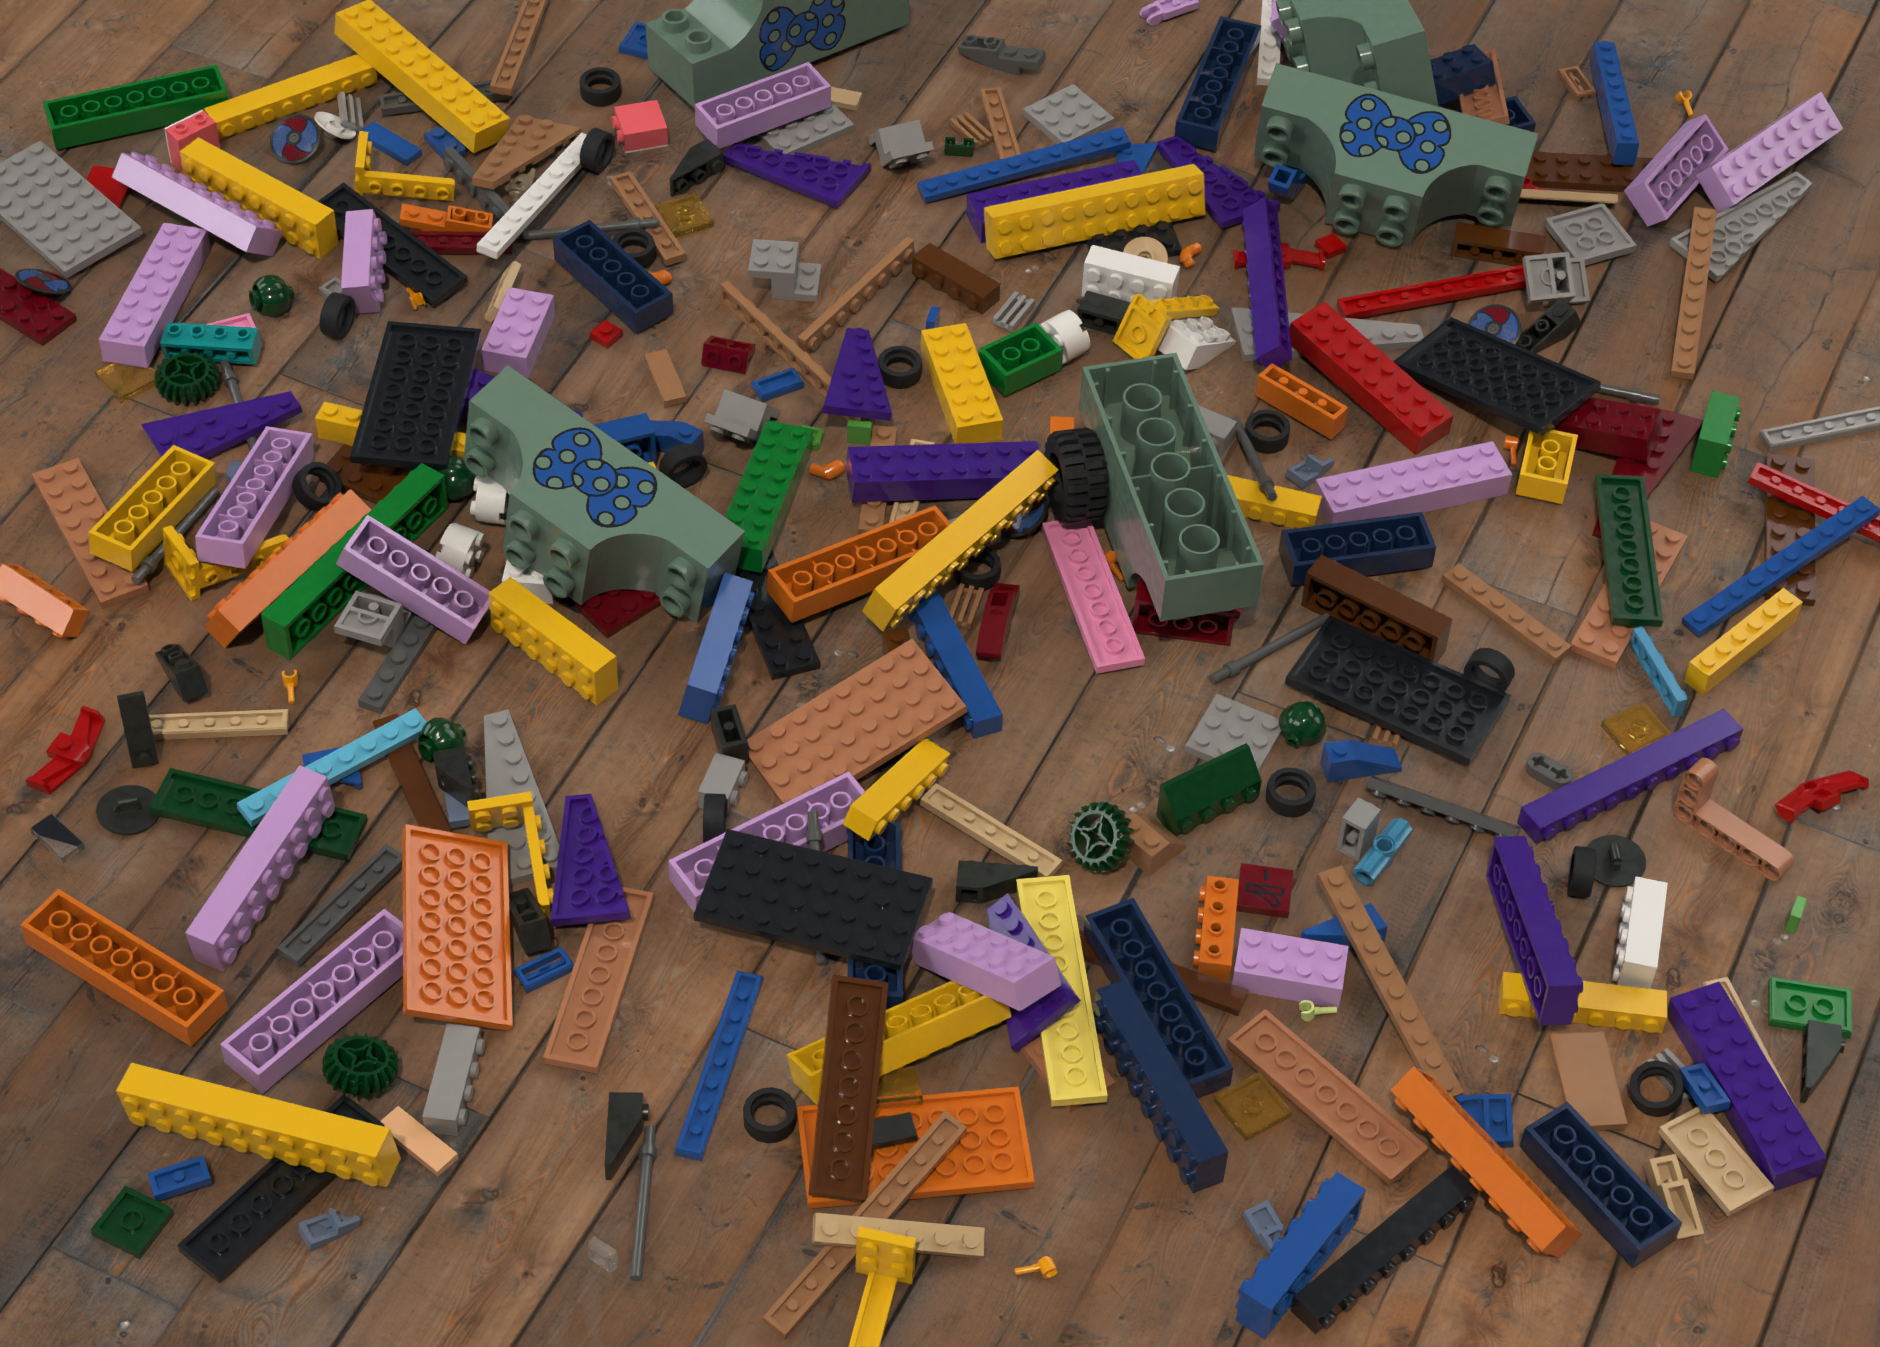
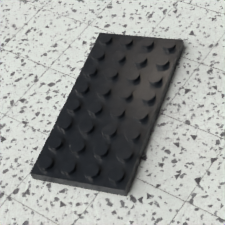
M1452 317L1393 361L1410 377L1541 436L1546 434L1601 389V381Z
M388 321L351 450V463L415 469L423 463L438 471L448 468L482 338L481 329Z
M1330 615L1285 679V684L1468 766L1509 704L1511 695Z
M727 829L693 914L694 921L903 971L933 885V878Z

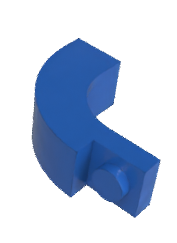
M1276 164L1268 180V188L1270 192L1295 199L1305 187L1309 176L1298 168Z

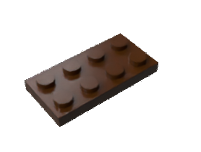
M344 444L327 463L339 475L342 491L347 492L351 489L359 498L376 505L411 472V470L403 467L351 463L350 454L352 447Z

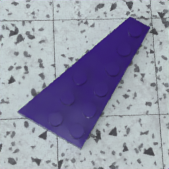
M1177 135L1157 142V149L1172 168L1195 164L1204 173L1205 209L1221 229L1241 223L1244 220L1243 209L1265 197L1264 192L1261 190L1255 191L1248 186V182L1223 165L1219 167L1214 164L1213 159L1209 156L1203 157L1196 152L1194 146ZM1266 198L1277 211L1280 210L1281 203L1275 199L1271 201Z
M734 143L724 153V162L835 208L841 205L871 171L870 163H863L861 166L851 164V160L843 159L842 162L830 161V158L799 152H795L794 155L784 154L783 150L775 149L774 152L764 151L760 146Z
M862 328L846 329L821 413L890 421L892 411L869 330Z
M289 391L141 425L160 457L175 445L207 459L263 432L266 426L273 427L303 411L294 395Z
M592 795L566 796L550 919L552 925L562 926L632 919Z
M1008 893L987 909L991 930L1050 955L1015 900ZM1058 965L1061 986L1021 1011L1009 1006L1011 1017L1006 1019L1011 1048L1016 1052L1081 1001Z

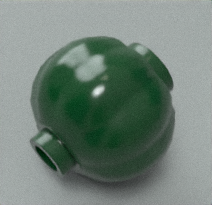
M276 275L260 277L254 282L252 290L249 291L251 307L257 309L258 313L263 316L277 317L283 315L290 306V300L294 299L292 286H287L285 281Z
M451 456L448 468L438 472L445 475L447 499L460 500L466 498L473 491L476 475L468 469L463 457Z
M1296 702L1287 706L1280 714L1279 727L1282 731L1281 734L1286 738V743L1291 747L1298 748L1299 746L1315 745L1322 740L1326 733L1325 717L1321 709L1312 702Z
M436 717L429 720L423 726L418 737V750L425 760L430 761L434 758V751L465 747V730L460 724H455L446 718Z

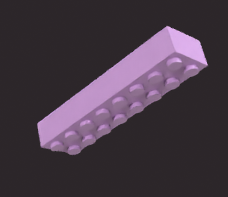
M1819 92L1789 110L1695 176L1714 208L1717 209V213L1744 199L1837 134L1843 127L1823 93Z
M134 151L131 154L121 153L112 178L245 252L273 257L283 231L275 227L276 223L267 219H259L258 213L248 209L246 211L241 209L242 205L235 201H226L225 195L216 191H208L209 187L200 182H192V177L184 173L177 174L174 172V167L164 163L162 165L159 164V159L148 154L144 156Z
M172 223L162 224L99 338L103 361L143 368L149 367L160 346L166 323L173 322L210 253L209 237L206 229Z
M266 426L196 534L195 541L198 561L246 569L293 493L292 484L295 475L314 459L312 433Z
M1491 441L1319 478L1315 482L1314 494L1322 496L1319 512L1326 524L1417 512L1424 513L1506 495L1509 491L1512 473L1494 442Z
M300 765L298 766L185 932L195 961L221 972H224L228 964L233 963L238 949L242 943L247 942L256 922L261 921L264 917L266 907L270 901L276 899L281 885L285 879L290 878L295 864L299 858L304 857L309 843L318 836L325 819L332 815L335 803L327 776Z
M847 772L731 830L810 848L806 842V832L809 831L807 813L809 811H818L819 830L822 831L823 841L820 844V851L825 852L848 840V828L843 825V821L850 805L865 791L851 773ZM725 833L668 860L669 880L693 912H695Z
M386 909L379 912L220 1044L224 1063L262 1094L403 976V922Z

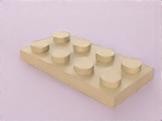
M1696 1107L1659 1127L1658 1134L1728 1217L1772 1194L1774 1190L1772 1183L1712 1113L1704 1115L1700 1108Z

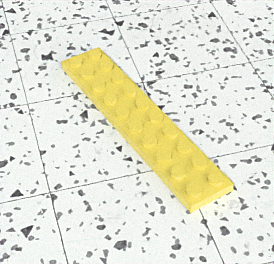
M1070 876L1016 879L1020 910L1050 955L1055 957L1058 967L1081 1000L1040 1033L1051 1107L1107 1102L1108 1095Z

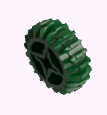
M189 350L186 353L179 351L178 355L170 354L169 359H162V363L157 365V371H155L154 375L155 386L161 398H165L168 403L173 401L175 405L183 403L185 407L188 403L196 405V401L204 402L205 397H212V393L217 391L220 381L219 370L213 358H209L207 354L201 355L199 351L191 353Z
M1101 801L1092 802L1089 806L1081 807L1082 812L1074 813L1076 821L1068 822L1073 827L1072 831L1066 832L1071 836V840L1066 844L1073 847L1069 854L1076 856L1075 862L1081 864L1082 868L1095 873L1109 872L1111 869L1120 868L1119 862L1127 861L1125 853L1130 854L1132 852L1128 847L1129 843L1135 842L1130 838V834L1135 830L1128 828L1132 820L1125 818L1126 812L1120 810L1116 804ZM1098 818H1100V820H1099V821H1096L1095 825H1094L1093 827H1091V825L1094 823V821L1097 820ZM1108 847H1111L1109 851L1101 857V854L1105 853Z
M355 1032L352 1037L344 1034L342 1039L335 1038L333 1044H328L322 1060V1072L327 1084L333 1086V1091L341 1090L343 1096L349 1093L353 1095V1098L357 1095H362L366 1099L369 1094L377 1097L379 1091L386 1093L387 1088L393 1086L396 1075H398L399 1060L398 1055L395 1054L394 1047L388 1046L387 1040L379 1041L378 1035L372 1038L368 1037L367 1033L364 1036H359Z

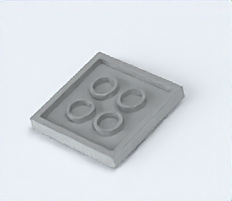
M1074 84L1023 108V116L1056 144L1097 134L1113 126L1115 119Z
M1604 203L1549 217L1544 222L1545 228L1562 250L1569 252L1570 258L1584 257L1585 266L1633 253L1636 250L1637 245Z
M1216 694L1185 745V752L1210 761L1247 743L1250 746L1256 766L1260 772L1282 735L1279 727V718Z

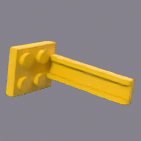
M359 131L354 187L355 191L364 197V193L454 202L455 180L452 178L371 171L372 159L367 155L372 153V141H368V132Z
M1134 294L1112 341L1134 359L1151 357L1155 355L1172 319L1215 316L1220 308L1213 303L1212 298L1206 295L1148 300L1142 294Z
M170 525L163 528L164 565L189 599L193 601L200 598L201 588L214 585L260 567L273 552H277L289 537L282 534L262 541L246 569L235 568L209 562L199 563L192 548L189 549L186 545L183 535L181 533L178 534L174 527Z
M531 791L467 801L471 831L487 832L495 827L513 828L518 826L519 823H525L538 905L544 915L551 914L550 905L553 903V889H547L546 880L551 879L548 863L543 864L542 855H546L544 839L539 840L538 831L542 830L540 815L534 814Z
M859 1226L856 1235L855 1272L866 1274L868 1277L849 1347L881 1346L897 1283L912 1284L914 1279L916 1238Z

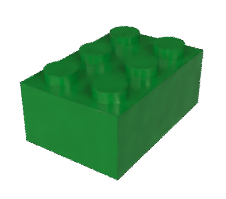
M1036 322L979 348L978 355L987 379L1004 396L1062 370L1063 349Z
M1712 391L1690 467L1691 472L1718 478L1720 469L1725 470L1729 457L1725 456V453L1730 454L1734 441L1729 439V437L1734 438L1738 424L1733 422L1739 421L1742 408L1738 407L1740 397Z

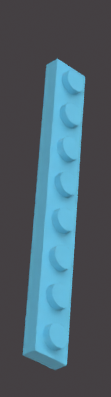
M415 708L305 766V768L327 776L329 785L417 739L427 721ZM294 773L237 802V809L251 827L262 821Z

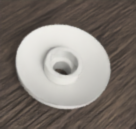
M317 112L314 116L318 125L325 130L324 134L331 139H336L337 137L353 139L356 135L355 130L340 125V117L327 112Z

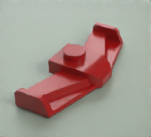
M1281 243L1283 268H1291V263L1317 267L1320 268V271L1324 270V251L1320 250L1319 253L1294 249L1290 248L1288 243ZM1238 249L1233 250L1235 270H1238V267L1246 266L1247 256L1245 251L1238 252Z
M86 706L81 707L71 736L62 732L57 735L46 750L47 756L52 758V760L32 777H28L25 780L28 787L51 794L80 768L86 766L92 758L93 749L105 722L100 712Z
M1848 770L1805 781L1775 804L1778 816L1793 823L1796 821L1797 816L1811 806L1819 811L1828 810L1830 807L1841 803V793L1858 788L1862 790L1868 789L1869 779Z

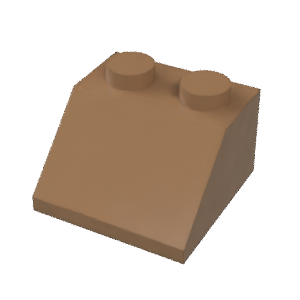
M1132 812L1125 817L1132 820L1128 828L1135 830L1130 834V838L1135 842L1129 843L1128 846L1132 852L1130 854L1125 853V856L1147 875H1152L1186 849L1185 843L1150 814Z

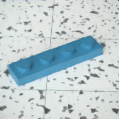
M1643 626L1633 628L1629 646L1672 717L1682 716L1687 704L1685 691L1681 690L1677 684L1674 673L1666 666L1663 655L1657 651L1652 637L1646 633Z

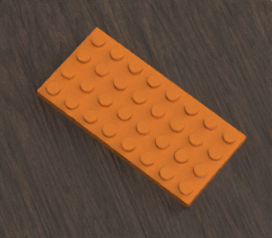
M405 824L402 829L403 1015L509 1031L513 1026L507 842Z
M1019 1086L877 1099L875 1119L910 1112L917 1133V1141L944 1111L967 1126V1132L907 1200L1034 1188L1035 1179ZM818 1105L797 1106V1121L808 1209L863 1204L861 1202L808 1195ZM917 1141L872 1150L867 1198Z

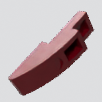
M995 583L994 588L990 589L980 626L976 656L1001 659L1010 633V621L1020 594V585Z

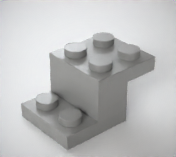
M920 120L880 128L868 137L870 146L876 145L882 167L889 166L890 169L901 167L903 163L910 161V164L922 162L934 150L932 141L925 142Z
M753 239L748 277L770 278L772 299L817 302L821 264L799 263V242Z
M1569 252L1530 255L1522 258L1529 303L1543 301L1544 307H1551L1560 298L1569 305L1588 303L1590 301L1584 257L1570 258Z
M724 389L715 415L707 413L704 422L710 424V429L752 445L753 441H758L766 420H770V417L778 419L781 410Z
M355 591L334 625L335 633L378 646L385 645L393 648L415 613L392 599Z

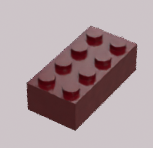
M1590 397L1555 426V430L1578 435L1575 448L1648 461L1663 432L1662 410Z
M1139 578L1132 626L1135 634L1231 646L1236 609L1160 622L1147 585L1142 578Z

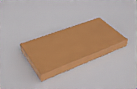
M1604 1031L1550 1034L1548 1040L1564 1103L1568 1101L1595 1131L1626 1129L1628 1123Z

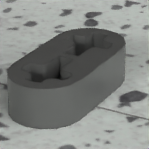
M1533 753L1527 759L1525 767L1527 774L1553 790L1571 783L1573 777L1571 770L1545 754Z

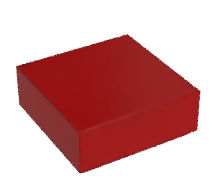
M1334 233L1315 240L1314 245L1319 251H1324V256L1327 259L1346 252L1347 247Z

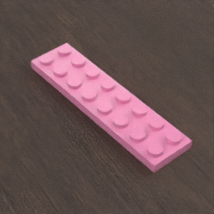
M1056 520L1042 523L1043 535L1096 674L1145 665L1143 651L1091 520L1064 523Z

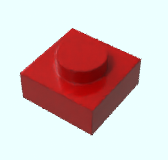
M607 320L601 322L590 332V339L607 349L623 337V330Z

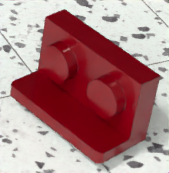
M710 336L703 343L701 365L745 374L748 368V360L755 353L756 344Z

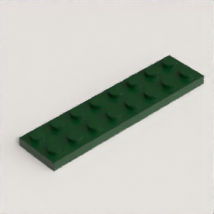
M1596 474L1594 482L1612 625L1662 627L1663 614L1644 476Z
M170 768L150 804L149 810L150 814L250 838L260 823L251 827L237 809V802L262 789ZM335 807L332 815L326 818L321 825L318 836L309 843L307 851L349 861L368 822L367 814Z

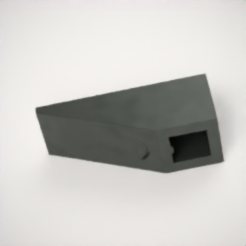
M708 139L689 148L670 177V196L674 197L724 170V152Z
M1562 298L1558 299L1521 333L1516 345L1533 353H1538L1564 340L1581 324L1576 310Z
M168 644L163 646L160 651L155 652L156 658L175 691L184 702L208 693L200 665L179 644Z
M464 747L434 751L433 757L439 788L467 808V801L480 799L471 756H466Z
M959 860L955 902L983 904L1001 898L1007 893L1009 895L1016 893V879L1037 878L1038 867L999 862L986 863L973 860Z

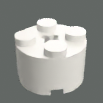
M1071 310L1061 312L1039 324L1063 349L1062 365L1090 349L1091 345L1087 330L1083 332L1079 326L1082 324L1081 319Z
M476 476L474 480V491H477L476 501L472 500L470 515H474L476 521L506 525V520L504 519L507 515L509 494L506 489L489 476L485 478Z
M451 523L441 538L440 544H442L441 552L437 551L436 558L471 579L475 569L474 563L480 562L485 552V549L481 548L485 540V534L460 524Z

